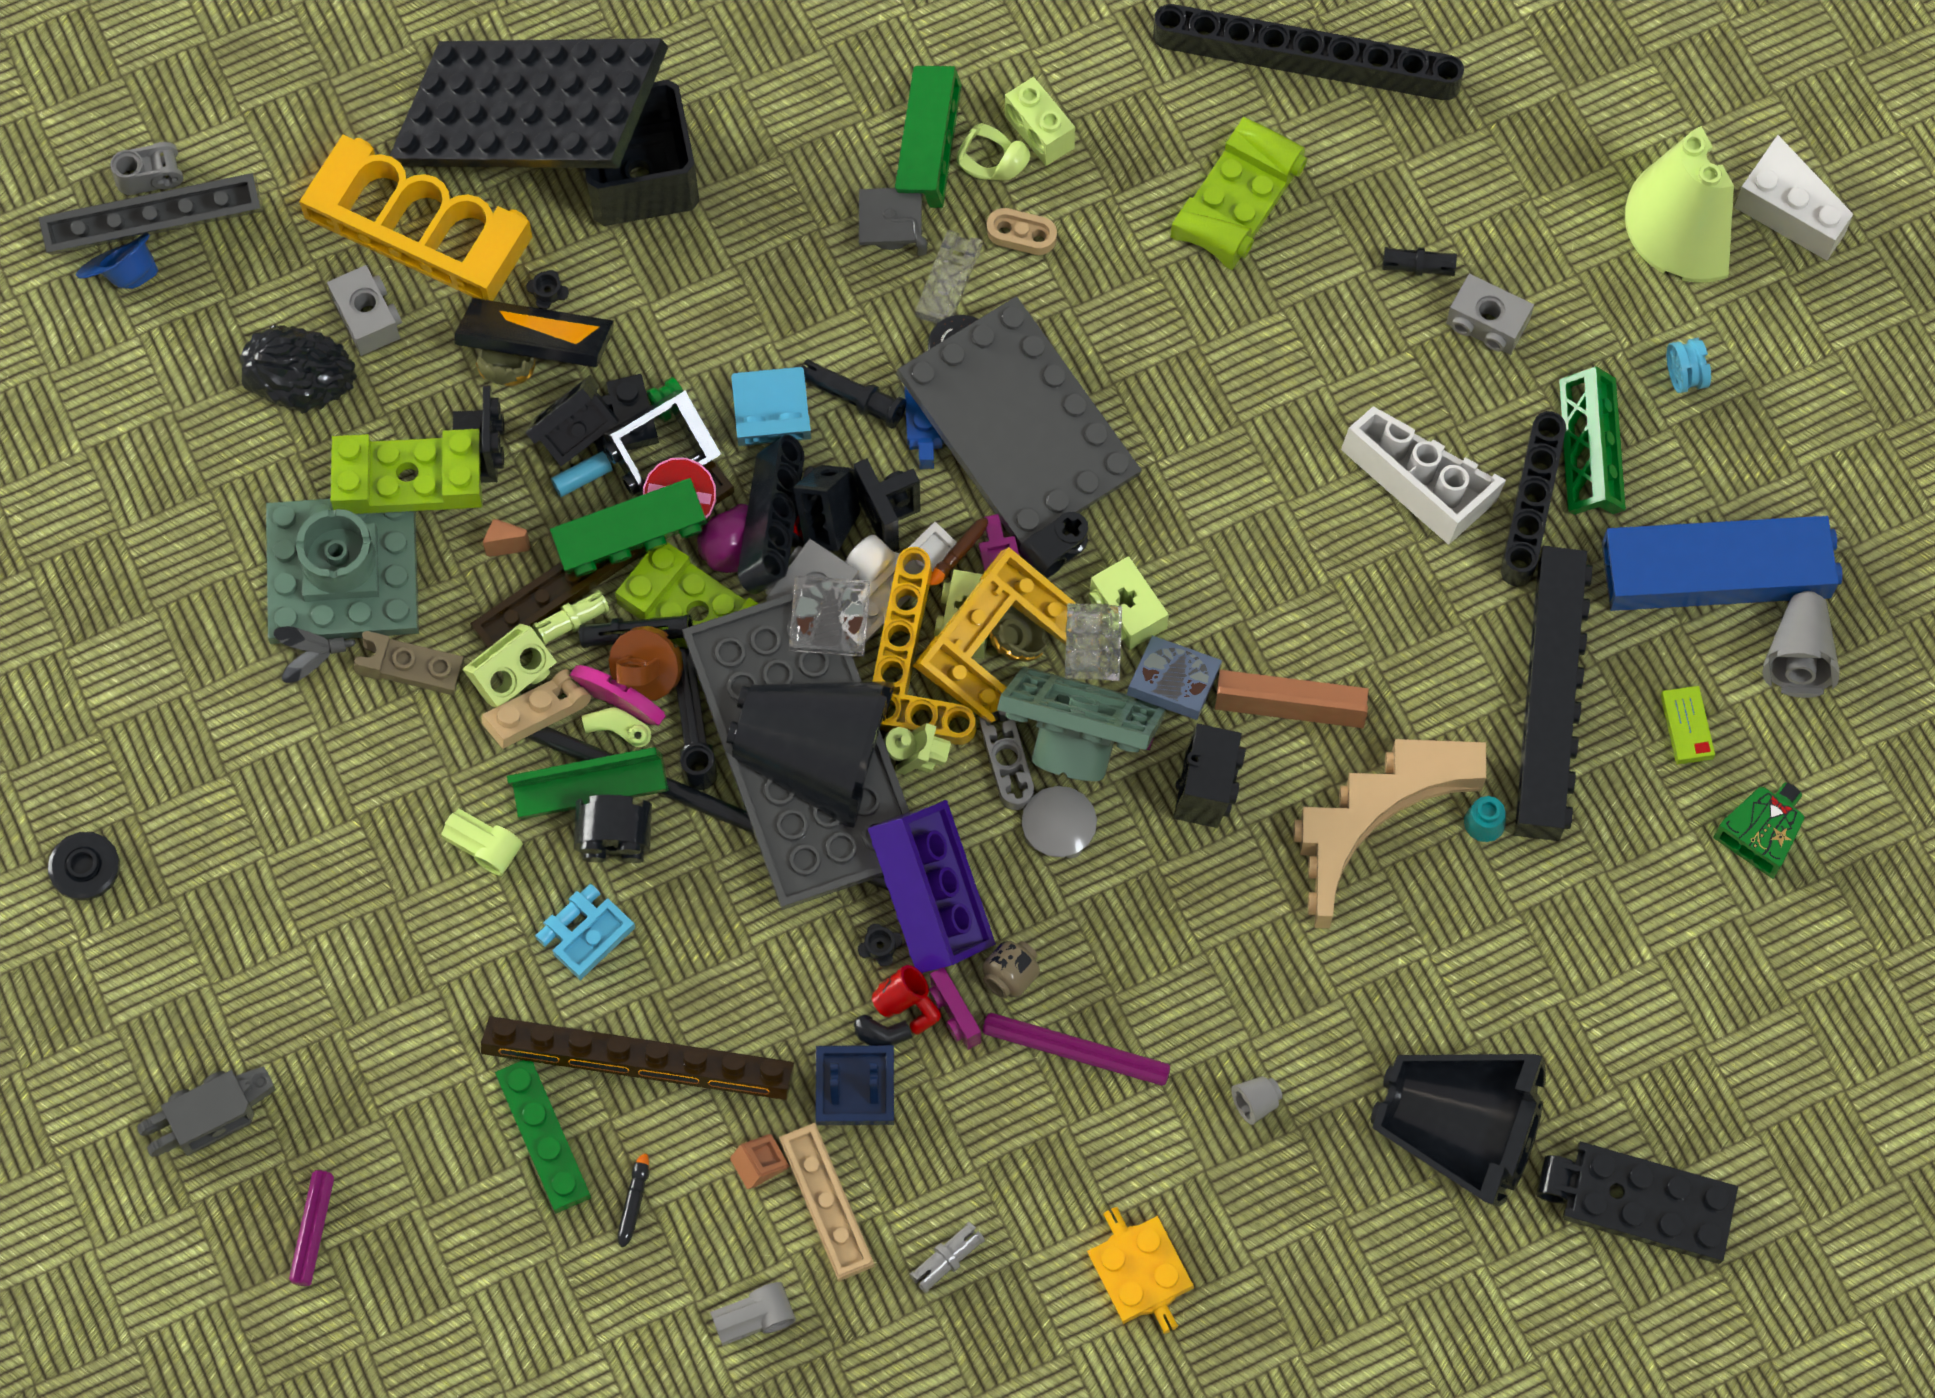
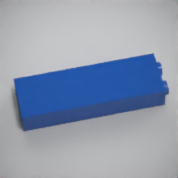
M1828 516L1607 528L1602 541V551L1610 611L1790 601L1791 597L1803 591L1815 592L1824 599L1832 598L1837 586L1842 583V567L1840 562L1835 563L1834 551L1837 549L1836 530L1830 529Z

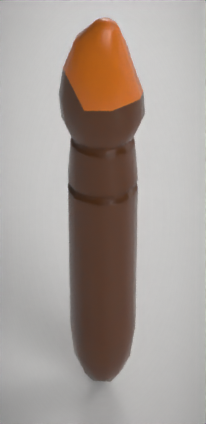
M980 518L975 521L946 554L942 562L936 564L932 571L930 585H938L948 578L951 570L986 531L988 526L987 518Z

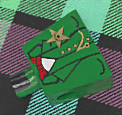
M1786 782L1782 784L1776 794L1760 786L1721 822L1713 838L1774 879L1805 819L1803 813L1794 808L1802 797L1801 791L1794 785Z

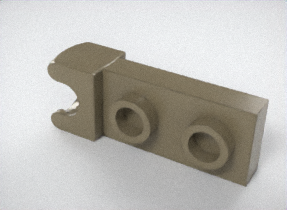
M370 631L362 633L364 649L375 654L371 657L358 656L355 658L354 671L358 675L377 680L383 678L455 695L464 664L463 656L393 640L389 636Z

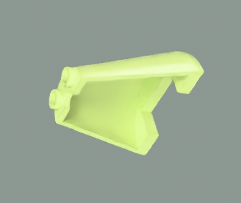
M1702 126L1694 129L1640 174L1629 192L1625 206L1626 230L1631 243L1639 255L1649 265L1663 274L1667 271L1681 276L1683 281L1700 283L1728 278L1734 185L1724 166L1712 164L1707 159V153L1712 150L1713 146Z

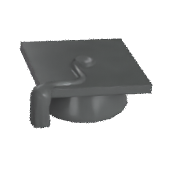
M895 188L859 189V245H876L881 249L895 250L903 248L909 243H916L917 255L923 256L927 254L928 243L922 237V193H898Z

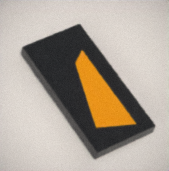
M473 298L455 332V344L596 368L613 333L614 320Z

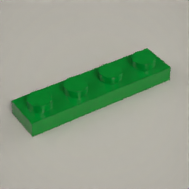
M522 1060L496 1071L495 1075L555 1214L591 1199L589 1190L534 1063Z

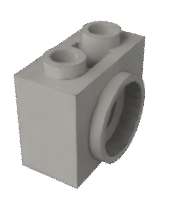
M809 539L803 548L798 546L790 555L786 576L766 589L765 593L768 594L767 601L815 586L818 583L831 582L832 585L828 592L833 589L835 590L836 599L839 600L835 605H838V611H840L845 603L842 600L844 592L847 588L853 591L859 583V571ZM833 582H836V583H839V584L835 587V586L833 585ZM840 584H843L844 586H845V585L847 586V588H846L845 590H842L843 587H842V588H837V587H838Z

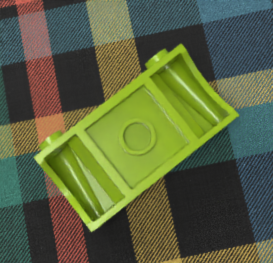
M1243 116L1227 140L1225 151L1193 198L1189 197L1173 221L1170 238L1176 241L1190 242L1206 249L1217 257L1226 268L1233 270L1241 257L1245 258L1254 243L1253 238L1294 176L1298 177L1305 168L1308 160L1304 156L1305 147Z

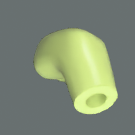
M612 707L582 715L586 734L597 731H613L634 747H644L651 740V731L648 725L622 709Z

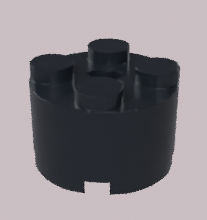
M623 795L589 796V804H584L582 798L578 799L575 807L574 849L582 852L583 860L587 862L606 861V856H621V861L626 863L643 862L644 854L650 852L652 804L649 801L643 800L642 806L634 805L633 797Z

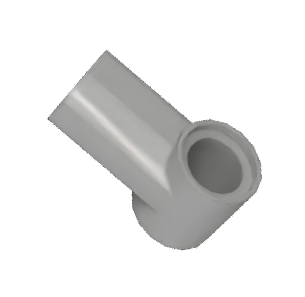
M781 1282L764 1285L751 1292L748 1298L710 1312L722 1346L761 1331L763 1333H772L782 1330L796 1321L783 1283Z

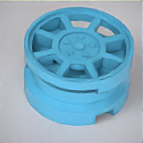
M1699 337L1687 340L1686 344L1673 342L1667 346L1668 372L1677 393L1688 392L1690 387L1703 389L1710 386L1711 367L1710 364H1707L1705 358L1708 353L1703 341L1699 340Z

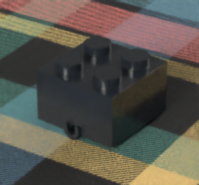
M1197 723L1185 751L1181 778L1175 784L1178 794L1173 819L1218 828L1223 816L1229 817L1232 805H1235L1237 800L1239 782L1235 781L1238 770L1242 769L1246 747L1240 746L1242 733Z

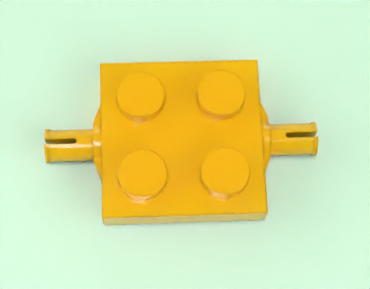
M1118 1207L1111 1209L1117 1223H1115L1110 1211H1106L1103 1216L1113 1235L1106 1242L1088 1250L1087 1253L1123 1324L1141 1315L1154 1313L1163 1330V1334L1170 1332L1164 1317H1166L1172 1330H1175L1179 1325L1176 1323L1168 1306L1176 1297L1194 1289V1285L1160 1219L1156 1216L1140 1225L1127 1227Z

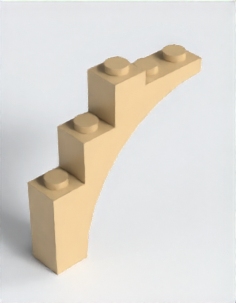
M1395 739L1392 752L1385 753V774L1349 773L1346 786L1340 785L1339 808L1303 807L1301 820L1294 819L1293 842H1300V855L1309 856L1308 879H1315V892H1309L1308 915H1315V928L1330 929L1334 912L1335 894L1341 875L1356 849L1375 828L1397 812L1422 800L1449 793L1483 790L1486 780V742Z

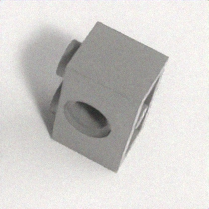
M367 265L327 282L332 300L360 356L400 339L397 325L401 324L402 321L393 303L387 306L383 296L387 295L386 288L379 275L372 277ZM366 306L374 307L372 310L368 312L360 311L362 308Z
M1469 273L1450 306L1446 324L1461 335H1470L1483 341L1487 347L1494 351H1503L1511 355L1530 322L1534 304ZM1490 314L1494 316L1496 319L1487 320L1484 319L1481 315Z

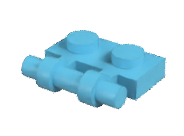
M589 884L581 893L576 891L568 899L570 903L556 916L551 915L543 922L545 927L535 935V938L544 947L555 937L562 941L552 950L553 954L579 980H582L635 929L634 922L608 898L597 908L591 904L600 895V892L592 884ZM579 914L585 916L586 919L572 932L567 928Z

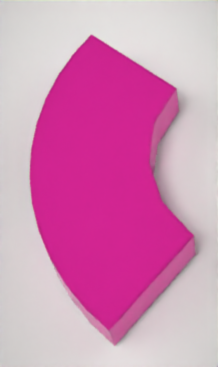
M576 665L569 675L581 687H584L593 698L612 704L645 724L659 726L666 716L663 710L631 687L628 688L617 683L616 680H612V677L604 672L588 666Z

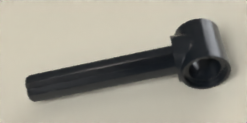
M682 647L679 649L682 652L684 668L681 680L676 686L684 747L680 750V763L686 784L697 790H705L716 782L718 773L713 746L706 741L697 673L689 650ZM698 763L707 765L701 771L691 770V767Z

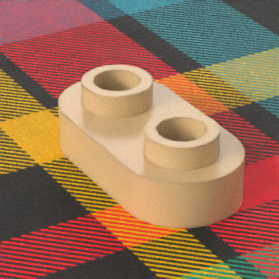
M1000 208L993 211L987 219V236L991 242L998 246L1034 255H1044L1049 253L1056 245L1057 229L1055 224L1048 218L1009 208ZM1001 228H1008L1010 232L1004 234L999 232L998 230ZM1041 236L1045 240L1042 242H1036L1033 240V238Z

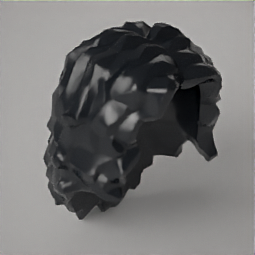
M272 325L270 329L254 333L252 339L245 344L239 358L243 366L241 382L246 390L257 394L261 398H266L267 401L278 406H284L288 410H298L301 414L313 408L321 410L332 400L338 401L341 395L354 388L353 380L357 377L353 372L355 370V363L349 359V355L344 350L342 344L334 342L331 337H325L321 332L306 331L304 328H296L294 326Z

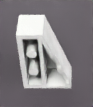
M1779 135L1776 136L1742 185L1734 208L1826 261L1844 237L1853 213Z

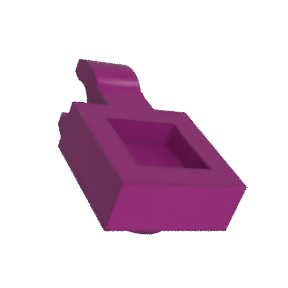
M999 514L984 517L988 519L986 529L988 541L979 543V552L984 572L997 555L1008 547L1019 555L1015 536L1006 538L1003 536Z

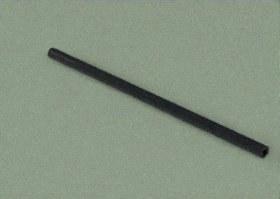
M548 726L526 737L580 761L614 755ZM666 777L668 791L658 794L754 834L746 810ZM884 876L866 881L889 891L885 884Z

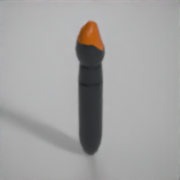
M645 1153L638 1157L632 1168L633 1179L629 1186L618 1229V1243L621 1247L627 1246L632 1239L643 1198L645 1181L649 1178V1158Z

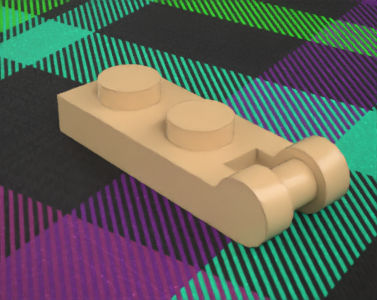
M561 670L552 680L482 714L483 726L502 749L588 705L591 695L584 687L576 685V681L569 676L570 670ZM563 693L567 696L562 700H559L557 697Z

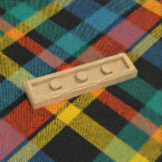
M816 1123L780 1136L779 1141L838 1282L875 1267Z

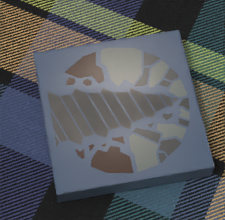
M1152 635L1130 682L1127 695L1198 720L1218 675L1222 660Z

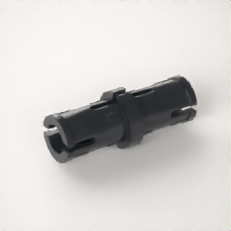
M1385 247L1382 270L1415 272L1414 276H1422V273L1455 276L1457 253L1425 251L1423 247H1417V250Z

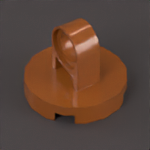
M652 626L635 627L621 635L611 647L608 660L610 674L617 683L635 689L650 701H656L669 694L680 682L684 668L682 652L678 646L674 647L673 643L667 638L668 634L663 630Z

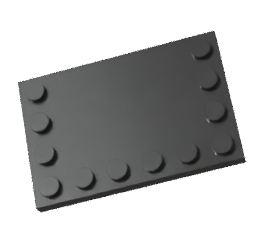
M1017 296L897 369L896 375L995 514H999L1000 521L1011 536H1015L1018 547L1027 538L1044 529L1066 512H1082L1139 476L1142 471Z

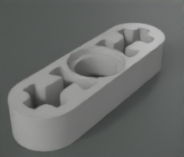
M998 710L992 714L994 717L998 716L999 721L1003 722L1002 733L1004 738L997 741V732L994 725H990L991 723L981 717L980 731L1001 802L1008 809L1023 810L1034 795V785L1015 721L1005 716L1006 712ZM1002 749H1011L1017 754L1018 758L1014 764L1004 766L996 760V755ZM1015 774L1019 789H1025L1022 792V797L1017 799L1013 793L1007 794L1011 792L1009 776Z

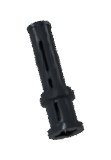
M810 359L805 360L804 365L801 366L804 369L805 383L856 406L859 414L863 416L870 414L884 421L886 427L891 429L895 428L901 420L906 408V399L902 397L895 399L880 392L879 387L874 384L864 386Z

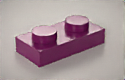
M940 968L930 973L931 987L929 988V996L938 1009L944 1007L950 1020L946 1021V1024L955 1041L963 1040L968 1050L980 1044L981 1030L945 968Z

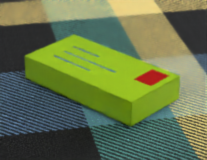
M1693 686L1662 691L1660 696L1676 765L1713 760L1715 751L1700 687Z

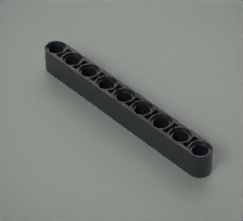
M1175 4L1161 6L1157 9L1154 16L1153 39L1155 43L1161 48L1438 100L1455 98L1460 91L1464 74L1462 61L1455 56ZM1172 25L1175 28H1166L1164 26ZM1205 31V32H1208V33H1210V34L1202 35V34H1199L1198 32ZM1233 38H1241V39H1244V40H1243V41H1236V40H1233ZM1275 44L1279 47H1269L1268 45ZM1304 50H1309V51H1311V52H1313V53H1312V54H1306V53H1303L1302 51H1304ZM1337 57H1345L1348 60H1339ZM1372 63H1378V64H1381L1382 66H1381V67H1376V66H1373ZM1408 69L1415 70V71H1417V73H1410V72H1407L1406 70H1408ZM1441 76H1448V77H1451L1452 79H1450V80L1443 79Z

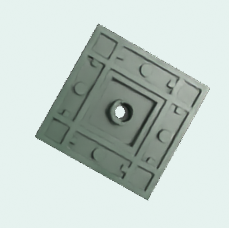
M330 499L266 503L268 640L270 644H280L273 635V632L279 627L286 626L317 634L327 640L340 637L344 639L362 638V633L365 631L386 636L419 634L416 511L354 514L348 510H333Z
M1025 666L1021 668L1001 694L997 708L999 711L1006 712L1005 716L1014 721L1028 722V718L1037 721L1036 727H1039L1032 755V762L1036 766L1057 775L1065 773L1068 778L1083 781H1100L1104 779L1114 742H1117L1118 748L1129 752H1139L1140 749L1147 750L1164 720L1166 709L1128 696L1125 693Z

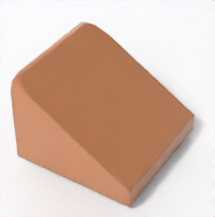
M498 519L492 520L483 540L485 554L489 557L529 551L531 547L526 529Z
M772 1134L741 1144L730 1157L732 1164L747 1189L764 1183L790 1167Z

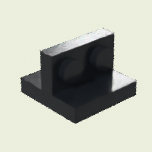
M591 375L537 415L525 432L534 444L540 440L561 467L619 422L618 417L597 393L599 385Z
M867 458L854 463V477L859 502L876 536L893 552L900 550L898 521L921 511L920 480L913 468L906 472H893L884 481L879 482Z

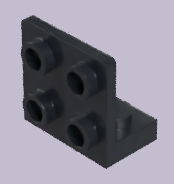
M487 385L483 386V410L453 411V430H480L482 438V451L480 452L481 483L498 482V469H504V448L500 447V436H503L505 433L504 415L501 414L500 399L493 397L491 386Z

